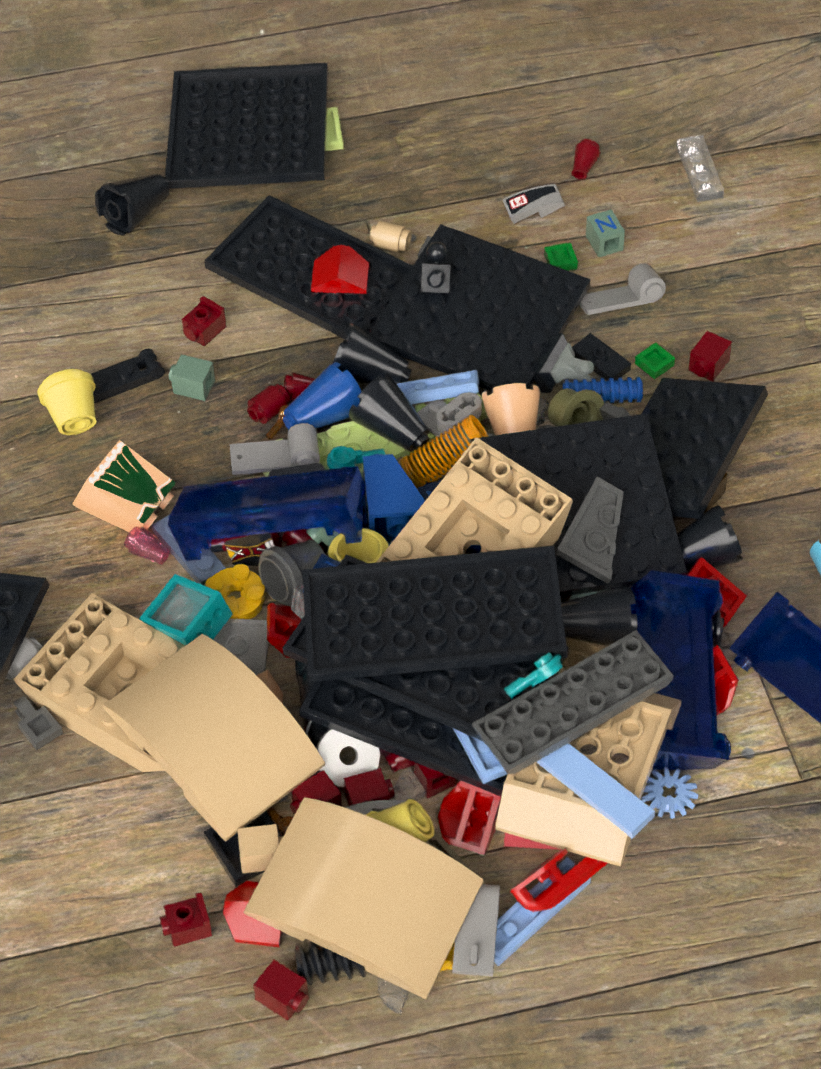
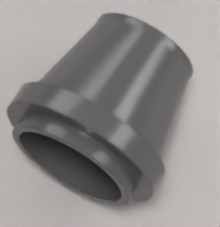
M307 540L285 547L272 546L264 550L260 555L258 571L267 593L274 600L288 606L300 601L303 596V570L313 569L320 555H325L322 548L313 540Z

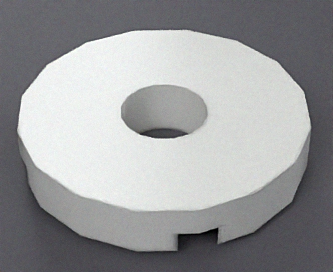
M329 729L317 744V751L325 762V766L319 771L324 770L336 786L344 787V778L378 768L380 759L378 747L333 729ZM347 746L352 747L356 752L354 762L349 765L343 764L339 757L340 751Z

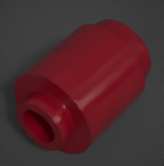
M280 384L267 386L248 400V415L253 421L266 424L287 408V404L290 402L289 394Z

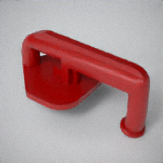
M564 848L527 874L510 892L518 903L529 911L552 909L608 863L585 856L563 874L555 863L568 853V850ZM549 877L553 884L535 898L525 887L536 878L542 883Z

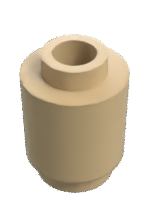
M379 221L377 225L372 226L370 241H373L374 247L397 253L401 251L407 252L409 249L412 231L407 230L405 226Z

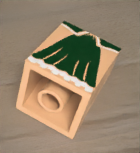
M119 440L85 481L72 504L93 516L137 535L142 527L148 530L158 517L154 513L157 508L161 507L164 510L172 500L174 495L170 492L176 482Z

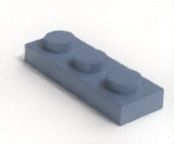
M177 511L152 524L153 533L196 583L205 586L208 578L226 569L223 563L211 552L209 547Z

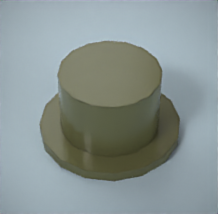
M566 388L559 391L553 397L548 408V418L556 427L603 420L600 408L604 405L602 396L594 390L584 389L577 392Z

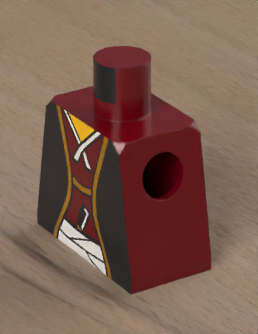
M270 507L229 516L224 520V534L210 535L209 537L211 552L227 551L233 565L258 566L260 555L264 550L272 546L282 547L283 543Z

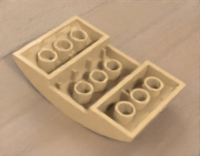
M203 634L103 705V709L142 751L147 750L184 790V797L225 842L238 832L237 829L247 826L325 766L324 760L307 734L275 694L241 660L222 645Z
M304 797L248 902L244 914L303 942L305 939L365 966V971L427 999L484 879L440 850L391 825L342 806Z

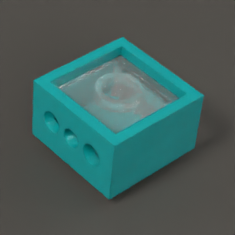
M174 574L139 620L186 646L201 634L214 639L233 614L220 592Z

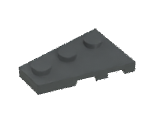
M596 477L555 554L609 584L612 579V563L616 550L615 541L617 527L620 522L624 491Z

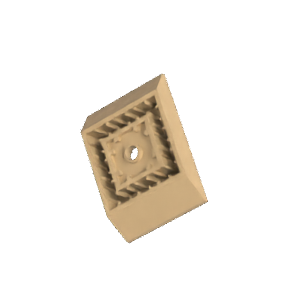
M476 437L377 562L466 554V550L471 545L481 546L480 553L553 546L561 535L573 500Z
M91 593L14 678L15 683L39 709L45 706L57 722L142 772L165 771L147 750L142 751L103 709V705L185 645Z

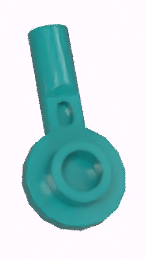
M338 446L333 448L328 454L327 466L335 473L340 474L343 472L345 474L352 471L356 464L363 463V456L385 455V451L383 448L355 451L352 447Z
M550 652L543 655L534 662L537 668L524 678L519 677L504 688L505 692L512 699L532 685L534 687L538 683L543 682L564 667L560 662L562 657L559 654L552 656Z

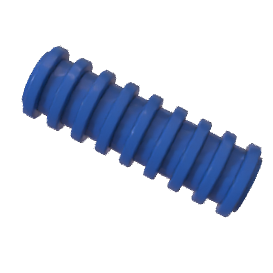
M621 377L617 381H614L613 378H609V381H605L604 378L596 381L594 378L590 382H587L586 379H582V382H578L577 379L569 382L566 379L563 382V389H573L577 392L584 389L596 391L602 396L604 404L606 401H609L611 404L614 401L623 403V400H627L628 403L636 400L637 403H640L643 399V383L640 377H636L635 380H632L631 377L623 380Z

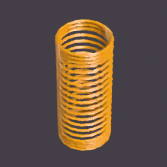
M469 415L462 420V423L458 422L457 425H453V428L444 431V434L441 433L440 437L436 436L435 439H431V442L428 441L427 445L423 444L418 450H414V453L411 452L410 456L406 455L398 461L416 488L424 486L426 482H434L438 478H442V475H446L452 468L451 464L454 466L455 461L457 462L464 451L467 450L456 429L460 432L468 447L471 444L461 430V427L470 440L476 437H488L486 430L476 417ZM452 432L455 434L456 438L458 439V441H459L460 444L462 445L464 451L460 448L458 442L456 441V439H455L454 436L452 435ZM447 434L451 437L453 443L455 444V446H456L457 449L459 450L460 455H459V453L456 451V449H455V447L453 446L452 442L449 440ZM443 437L446 439V441H447V443L449 444L450 448H451L452 451L455 453L456 458L454 457V455H453L452 452L450 451L449 447L447 446V444H446L445 441L443 440ZM438 439L442 442L444 448L446 449V451H447L448 454L450 455L452 461H451V460L449 459V457L447 456L445 450L443 449V447H442L441 444L439 443ZM434 442L437 444V446H438V448L440 449L441 453H442L443 456L446 458L447 463L444 461V459H443L441 453H440L439 450L436 448ZM430 445L433 447V449H434L436 455H437V456L439 457V459L442 461L443 466L440 464L438 458L436 457V455L434 454V452H433L432 449L430 448ZM425 447L428 449V451H429V453L431 454L432 458H433L434 461L437 463L439 469L435 466V464H434L432 458L430 457V455H429L428 452L426 451ZM416 452L420 455L422 461L419 459ZM428 461L430 462V464H431L432 467L434 468L435 472L431 469V467H430Z

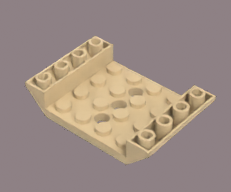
M561 668L556 675L567 669ZM654 693L569 742V744L580 753H582L580 748L584 745L591 744L596 746L597 751L595 753L583 755L641 800L666 730H672L681 706V700ZM617 753H623L629 759L619 764L613 762L611 757ZM537 762L516 774L507 775L496 820V830L559 849L566 848L569 852L621 867L631 837Z

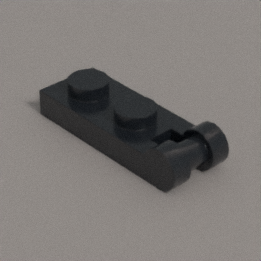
M149 348L144 349L136 357L91 373L95 383V390L93 392L94 404L161 378L165 370L162 364L156 361L157 356L154 351Z

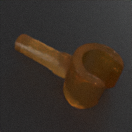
M283 405L280 408L278 420L266 434L268 439L272 440L280 428L284 426V410L289 405Z
M270 807L266 812L279 826L278 830L284 836L286 830L283 828L290 825L293 817H282Z

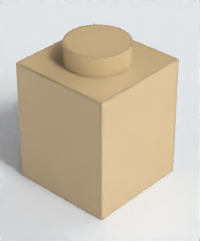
M277 824L237 829L242 874L265 871L283 836L278 837Z

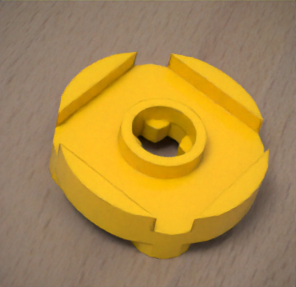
M244 564L223 569L205 582L206 587L221 593L233 614L230 619H253L262 610V604L266 597L265 586L262 584L260 576L250 571L249 567ZM231 592H240V598L236 599L234 596H228Z

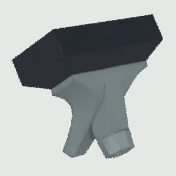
M553 333L530 373L534 374V380L541 393H551L556 383L564 379H577L578 382L586 379L587 382H590L592 378L588 374L593 372L594 365L591 361L575 358V353L564 334Z

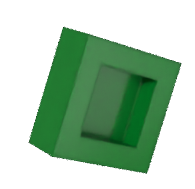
M571 242L544 247V256L548 264L567 271L578 269V260Z
M655 342L635 356V364L655 380L675 366V357Z

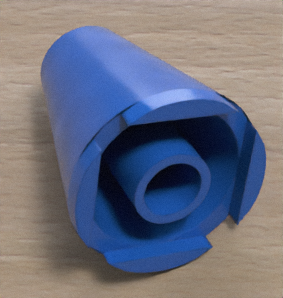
M337 362L329 365L284 410L283 422L289 430L292 426L300 423H308L317 429L350 418L348 415L352 404L358 407L361 400L358 396L362 392L348 370L344 372L339 370L337 367L341 364Z

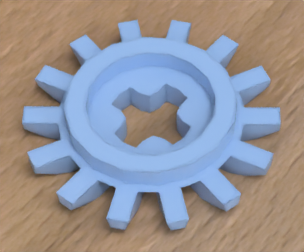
M668 767L663 768L664 776L658 771L653 770L652 774L656 779L649 777L647 781L649 785H646L644 792L648 794L643 796L641 800L643 802L651 801L649 807L659 809L657 816L662 817L664 812H668L670 819L675 818V812L678 810L682 816L687 814L684 806L691 809L695 807L689 799H698V794L690 791L697 789L696 783L686 784L691 779L689 774L678 778L681 772L678 768L673 776H670ZM674 786L676 788V797L673 798L670 795L664 797V789L662 787L672 788Z

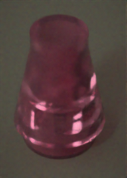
M135 526L129 532L124 542V547L129 549L128 552L130 554L154 561L160 565H163L170 555V549L158 541L145 527L141 529Z

